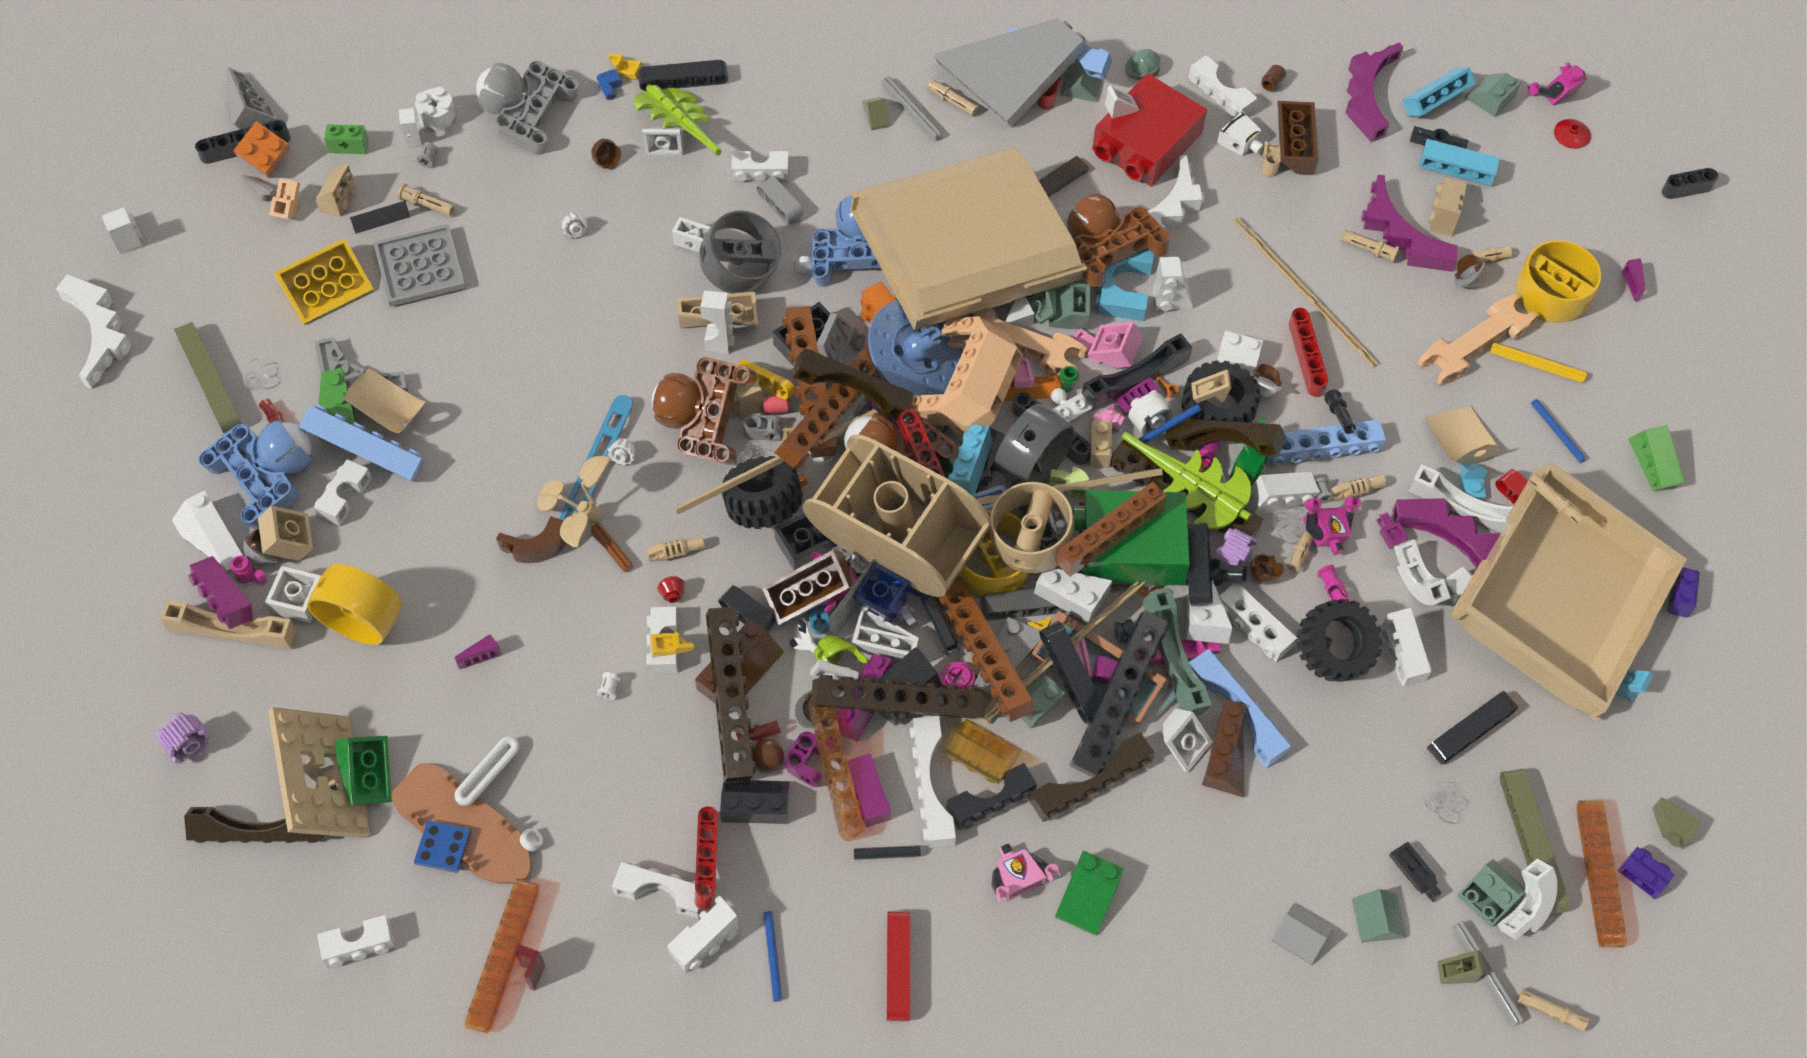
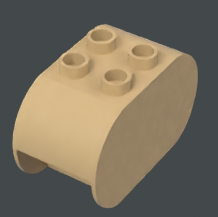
M863 435L850 436L847 441L846 451L813 498L807 499L802 506L809 521L835 544L869 564L874 559V566L922 593L935 597H942L946 594L991 526V519L987 511L962 487L880 442Z

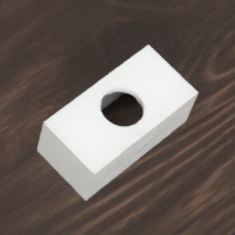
M414 108L399 110L400 125L407 148L422 146L420 129Z

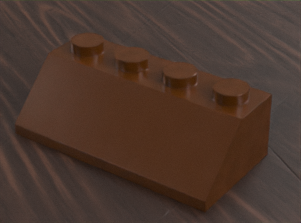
M1278 101L1280 161L1296 174H1314L1318 163L1315 102Z
M831 550L762 587L777 624L780 626L850 589L851 571L843 553Z
M749 619L737 632V634L741 635L742 641L739 653L744 658V667L741 668L742 676L746 677L744 697L784 653L767 630L752 619ZM728 648L722 649L724 655H732ZM710 662L695 678L696 689L715 703ZM724 669V673L726 676H734L732 670ZM726 690L730 698L736 697V693L733 690Z

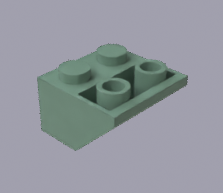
M1069 283L1057 289L1056 315L1049 319V327L1087 329L1090 316V285Z
M1492 859L1465 886L1458 896L1492 927L1525 894V888Z

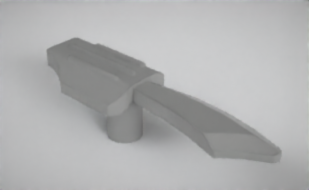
M241 175L243 180L254 186V191L259 193V200L265 201L267 200V195L277 194L276 189L266 183H261L255 177Z

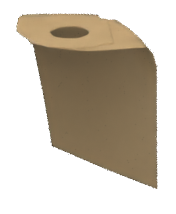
M371 368L364 372L350 386L343 398L394 433H400L427 402L406 392Z
M1471 406L1424 417L1448 458L1461 464L1479 463L1502 450L1485 429Z

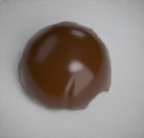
M608 138L600 139L591 149L592 159L600 167L611 169L618 164L621 158V149Z
M1260 554L1256 555L1251 561L1250 570L1257 581L1263 584H1270L1277 581L1284 573L1283 563H1277L1273 555Z
M764 739L757 742L751 758L752 761H755L756 767L759 770L772 772L777 770L783 763L784 751L778 742L773 739Z

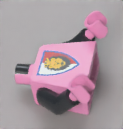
M1005 844L999 848L1002 859L997 861L996 868L993 870L991 887L997 896L998 903L1001 902V897H1005L1007 902L1043 886L1046 876L1049 881H1053V874L1059 876L1061 874L1056 864H1049L1033 853H1028L1025 849L1015 853L1011 844Z

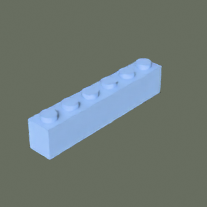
M309 405L299 428L414 482L424 462L420 458L421 454L412 449H409L407 452L401 449L402 444L391 440L388 443L382 440L384 436L372 431L369 434L364 431L365 427L354 422L353 425L345 422L347 418L335 413L332 416L327 414L328 409L320 405H316V407Z

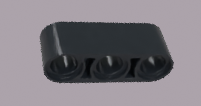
M1712 168L1672 174L1667 178L1661 192L1668 199L1707 193L1713 188L1719 175Z
M732 585L718 599V603L722 608L734 607L735 614L738 613L739 621L743 624L752 619L768 632L777 623L771 611L735 585Z

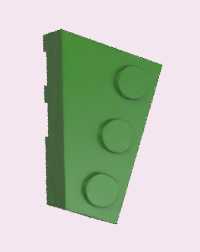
M1668 425L1645 429L1628 438L1653 491L1676 487L1684 483Z

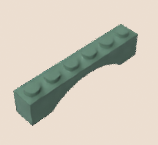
M1171 589L1151 591L1142 602L1146 611L1168 621L1165 627L1168 631L1164 639L1159 640L1158 646L1179 707L1182 710L1192 711L1195 715L1203 714L1212 706L1206 686L1196 676L1185 655L1178 629L1177 606Z

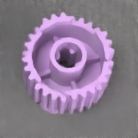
M1229 528L1224 536L1225 544L1223 547H1218L1214 557L1219 559L1222 564L1247 566L1252 556L1251 546H1256L1258 540L1236 528L1234 530Z
M182 712L175 714L171 719L172 722H169V725L165 726L166 728L159 730L156 734L159 744L176 764L185 762L192 755L196 757L201 756L205 749H208L207 742L210 733L194 714L184 715Z

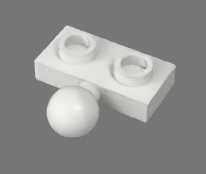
M1056 388L1051 393L1052 401L1060 404L1052 409V411L1069 423L1092 411V407L1082 393L1068 401L1066 400L1067 394L1062 388Z
M819 660L812 667L810 677L817 679L820 675H832L833 679L841 680V677L846 676L854 677V681H857L859 672L851 670L849 667H841L831 664L829 661Z

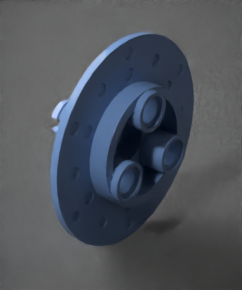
M898 300L882 307L872 319L868 333L870 356L880 376L888 383L912 392L913 395H939L945 392L960 360V349L950 348L947 344L951 336H942L941 330L945 321L914 330Z

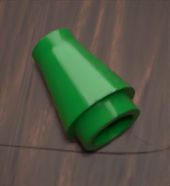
M1066 366L1060 371L1062 389L1065 392H1071L1079 379V372L1073 366Z

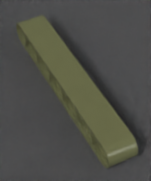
M193 321L175 328L174 331L223 434L227 433L234 426L242 423Z
M1524 769L1501 772V787L1527 866L1536 859H1539L1554 868L1557 877V896L1550 915L1568 912L1570 910L1569 898L1527 773Z

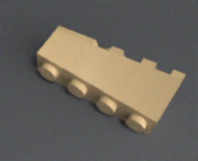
M755 292L728 294V301L732 302V323L758 326ZM703 296L677 298L680 328L713 324L702 318L701 302Z

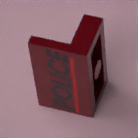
M518 944L515 950L516 957L521 967L527 968L524 977L529 988L535 991L546 965L539 951Z

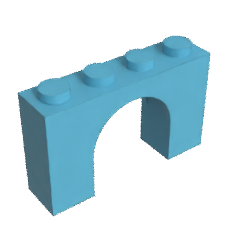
M1148 248L1105 268V282L1102 286L1098 287L1101 295H1097L1095 305L1099 307V315L1144 321L1148 295L1124 291L1114 283L1113 278L1123 272L1150 275L1154 254Z

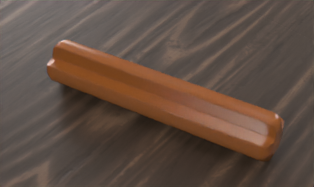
M600 523L591 527L592 533L623 572L631 570L633 568L632 562Z

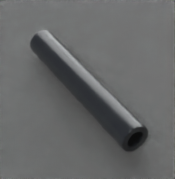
M920 846L854 849V860L921 857Z

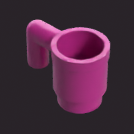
M240 555L232 559L231 570L239 583L247 584L255 581L265 584L267 582L263 571H256L250 560L245 556Z

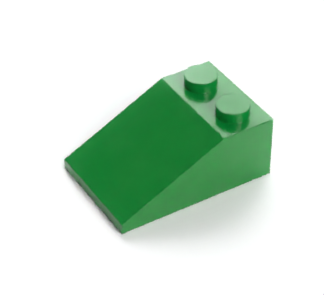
M1261 418L1259 423L1265 424V419ZM1245 444L1234 462L1229 480L1234 475L1236 466H1238L1247 474L1252 486L1266 468L1263 466L1266 456L1259 455L1253 448Z
M388 736L352 737L335 740L336 763L349 804L392 802Z
M1083 850L1055 918L1096 936L1125 868Z

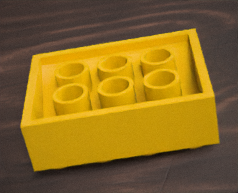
M345 238L274 272L276 281L303 325L374 290Z

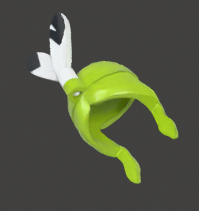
M799 618L798 628L802 638L790 640V645L794 649L810 650L815 655L817 662L819 660L829 661L834 665L839 661L844 650H848L854 653L860 662L868 663L865 655L861 654L853 644L846 642L840 636H825L816 645L807 621Z

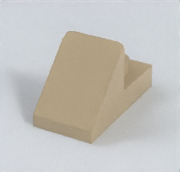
M1224 370L1193 382V400L1199 403L1216 397L1223 403L1231 389L1229 371Z

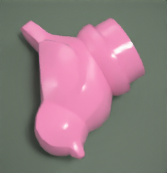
M1111 404L1110 408L1103 410L1101 413H1095L1091 418V422L1094 420L1112 422V430L1119 431L1125 416L1115 411V404Z

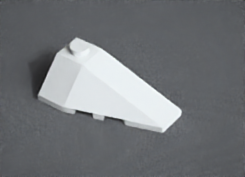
M205 490L184 501L172 519L182 538L186 541L188 540L196 549L202 551L208 557L214 556L227 573L232 571V559L243 555Z

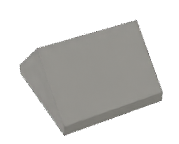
M1293 903L1274 935L1272 942L1312 965L1333 927Z

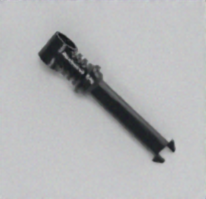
M910 587V592L920 597L945 648L942 651L943 654L951 657L949 651L957 647L959 652H961L963 644L962 642H957L936 597Z

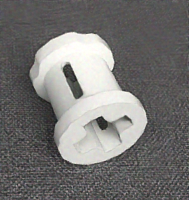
M605 672L602 676L601 689H598L597 695L603 699L614 700L616 698L617 684L620 683L621 677L614 673Z

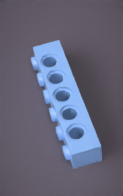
M1380 420L1354 423L1356 430L1352 434H1346L1341 425L1284 432L1287 439L1282 447L1286 450L1282 449L1278 457L1266 456L1265 465L1277 466L1282 463H1299L1310 459L1337 458L1341 455H1357L1363 452L1375 453L1382 450L1386 439Z

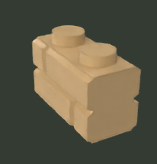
M1094 420L1091 422V451L1089 457V466L1107 468L1110 466L1112 457V422Z

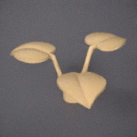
M609 456L592 457L581 467L579 478L583 480L581 486L590 501H582L578 505L562 496L565 485L559 480H552L546 483L537 497V506L544 512L555 508L559 499L577 508L578 513L575 512L573 516L567 517L560 527L561 538L573 547L579 548L581 538L587 529L589 521L594 523L601 517L602 511L595 506L597 502L593 500L587 487H593L601 479L612 459Z

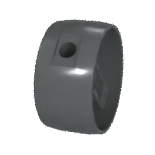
M742 210L732 211L718 218L704 235L699 249V262L706 278L718 289L731 294L753 292L763 286L775 272L781 257L780 239L773 226L763 217L753 212ZM731 228L744 231L756 240L712 239V236L718 230ZM721 262H731L734 265L767 263L766 274L759 277H743L729 271Z
M1036 404L1026 410L1012 425L997 451L994 466L1008 480L1019 478L1024 483H1045L1050 478L1052 469L1057 470L1068 453L1074 439L1075 429L1067 420L1051 409Z

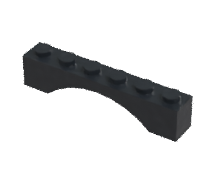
M1180 333L1165 341L1149 356L1132 367L1114 374L1099 375L1083 383L1082 395L1088 401L1093 411L1114 400L1148 378L1154 379L1185 363L1190 359L1192 346Z

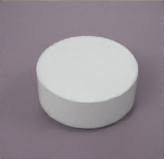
M808 256L798 257L794 261L795 270L799 273L810 272L812 258Z
M529 828L521 834L520 843L528 851H537L543 844V837L537 830Z

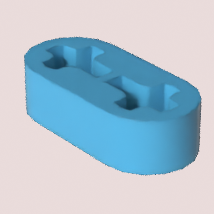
M820 604L819 612H816L815 607L808 610L810 628L817 635L825 634L829 629L828 613L824 611L827 607L826 605ZM817 618H821L822 627H818Z

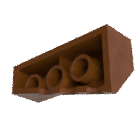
M1225 699L1202 785L1244 798L1243 717L1246 705Z

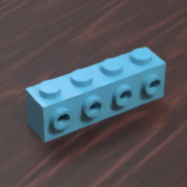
M1470 67L1454 68L1403 98L1402 101L1407 115L1416 116L1417 118L1422 117L1430 110L1438 108L1442 103L1453 99L1457 94L1466 91L1467 88L1475 84Z
M1427 139L1418 167L1491 186L1496 176L1500 158Z
M989 425L969 426L967 432L963 435V444L959 446L958 458L954 460L952 474L948 476L950 481L962 487L973 497L993 444Z

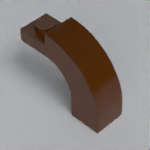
M550 516L544 530L534 538L519 539L499 532L496 541L503 552L512 553L516 562H541L556 555L566 545V542L560 536V527L564 520Z

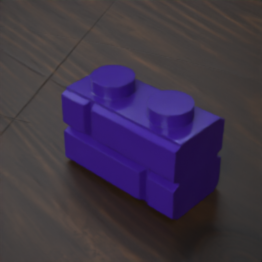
M1682 567L1670 590L1669 614L1686 618L1695 610L1700 576L1699 571Z
M1638 846L1617 870L1653 899H1656L1675 876L1668 865L1659 863L1652 858V854L1648 850L1640 849Z

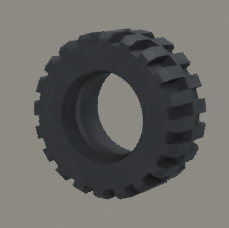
M1219 360L1212 361V364L1206 362L1201 365V368H1195L1187 378L1181 402L1183 412L1198 404L1202 411L1189 419L1252 423L1261 397L1259 385L1256 384L1257 380L1253 375H1249L1250 372L1246 368H1240L1241 365L1235 363L1233 365L1230 364V361L1225 360L1224 362H1219ZM1228 370L1231 389L1228 394L1234 397L1238 403L1237 405L1222 408L1211 404L1208 400L1199 403L1193 400V382Z
M759 456L756 459H747L746 462H741L737 464L736 468L729 470L722 483L775 457ZM783 462L723 492L722 497L728 516L734 523L740 526L743 525V527L748 529L751 527L761 529V527L771 528L772 525L782 524L785 519L789 520L802 504L803 493L796 468H792L786 462Z
M1335 599L1315 606L1314 609L1306 613L1307 618L1302 619L1299 624L1302 629L1297 630V637L1300 638V642H1297V649L1301 648L1302 654L1299 656L1302 661H1307L1306 667L1309 671L1315 670L1314 675L1319 678L1325 677L1327 681L1341 682L1365 675L1370 671L1371 667L1376 665L1378 661L1375 658L1380 657L1382 649H1379V645H1383V638L1379 636L1382 629L1381 626L1377 627L1375 623L1377 618L1375 615H1369L1370 610L1366 606L1359 607L1360 603L1354 600L1349 602L1348 599ZM1333 621H1339L1346 625L1353 635L1354 649L1351 656L1346 660H1340L1333 656L1326 646L1325 632L1328 625Z

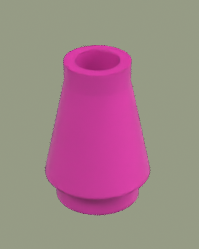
M1221 441L1209 442L1199 450L1203 466L1212 465L1213 458H1217Z

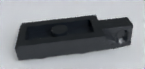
M1408 841L1389 854L1390 858L1417 891L1421 894L1425 893L1432 902L1441 896L1442 892L1436 886L1438 883L1436 875Z

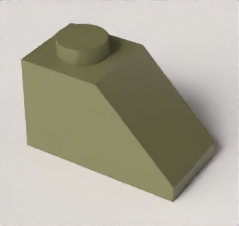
M1662 797L1652 808L1662 837L1667 839L1671 845L1683 849L1691 841L1701 821Z

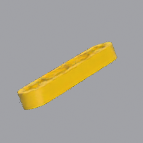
M741 360L736 363L753 369L758 376L757 382L762 390L784 400L795 394V387L788 379L747 360Z

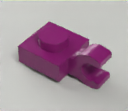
M1387 512L1379 514L1380 518L1376 521L1381 527L1380 534L1389 549L1408 541L1409 537L1399 521L1393 523Z

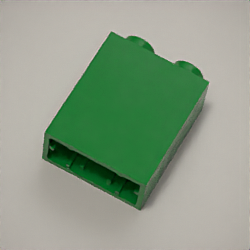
M1086 490L1084 505L1073 506L1075 531H1085L1139 491ZM1164 492L1167 495L1165 509L1084 567V575L1112 580L1111 584H1135L1136 582L1141 584L1146 582V584L1185 585L1189 569L1186 492Z

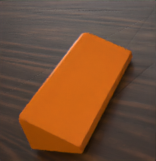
M1058 375L1033 377L1034 387L1015 388L1012 380L1004 401H1014V396L1018 392H1026L1035 399L1051 398L1052 391L1056 388H1061Z

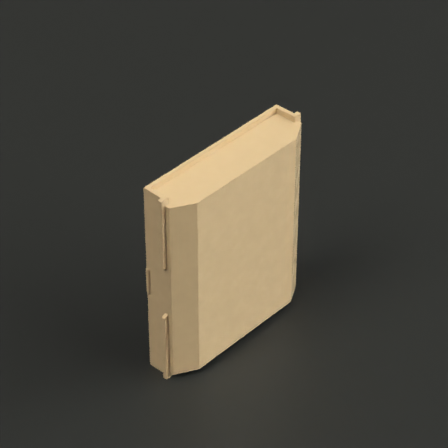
M1016 146L929 172L851 192L850 211L914 330L986 308L990 309L1009 303L1012 300L1081 280L1083 272L1087 271L1085 264H1081L1074 240L1026 158L1018 151Z
M1550 462L1542 469L1535 468L1531 477L1537 473L1561 496L1569 499L1570 503L1584 514V517L1574 525L1566 516L1556 511L1557 508L1527 483L1507 516V524L1486 560L1480 562L1450 616L1456 621L1458 620L1467 633L1564 703L1590 714L1589 716L1597 721L1601 714L1607 711L1639 648L1643 646L1653 627V622L1687 559L1553 462Z

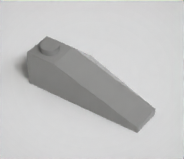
M228 67L229 110L233 124L237 128L243 129L253 126L256 121L263 124L278 120L273 108L269 105L266 106L263 102L265 98L254 91L256 87L246 74Z

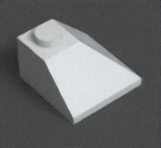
M659 126L642 129L646 155H683L684 136L681 126L668 128Z
M1175 708L1163 722L1164 742L1184 772L1188 773L1213 741L1192 711Z

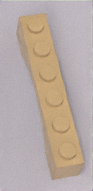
M166 600L160 616L161 622L166 630L286 649L291 648L296 633L291 619L273 616L255 618L252 621L229 629L224 622L221 623L216 613L208 612L188 603Z

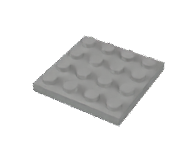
M449 224L373 242L389 306L466 288Z

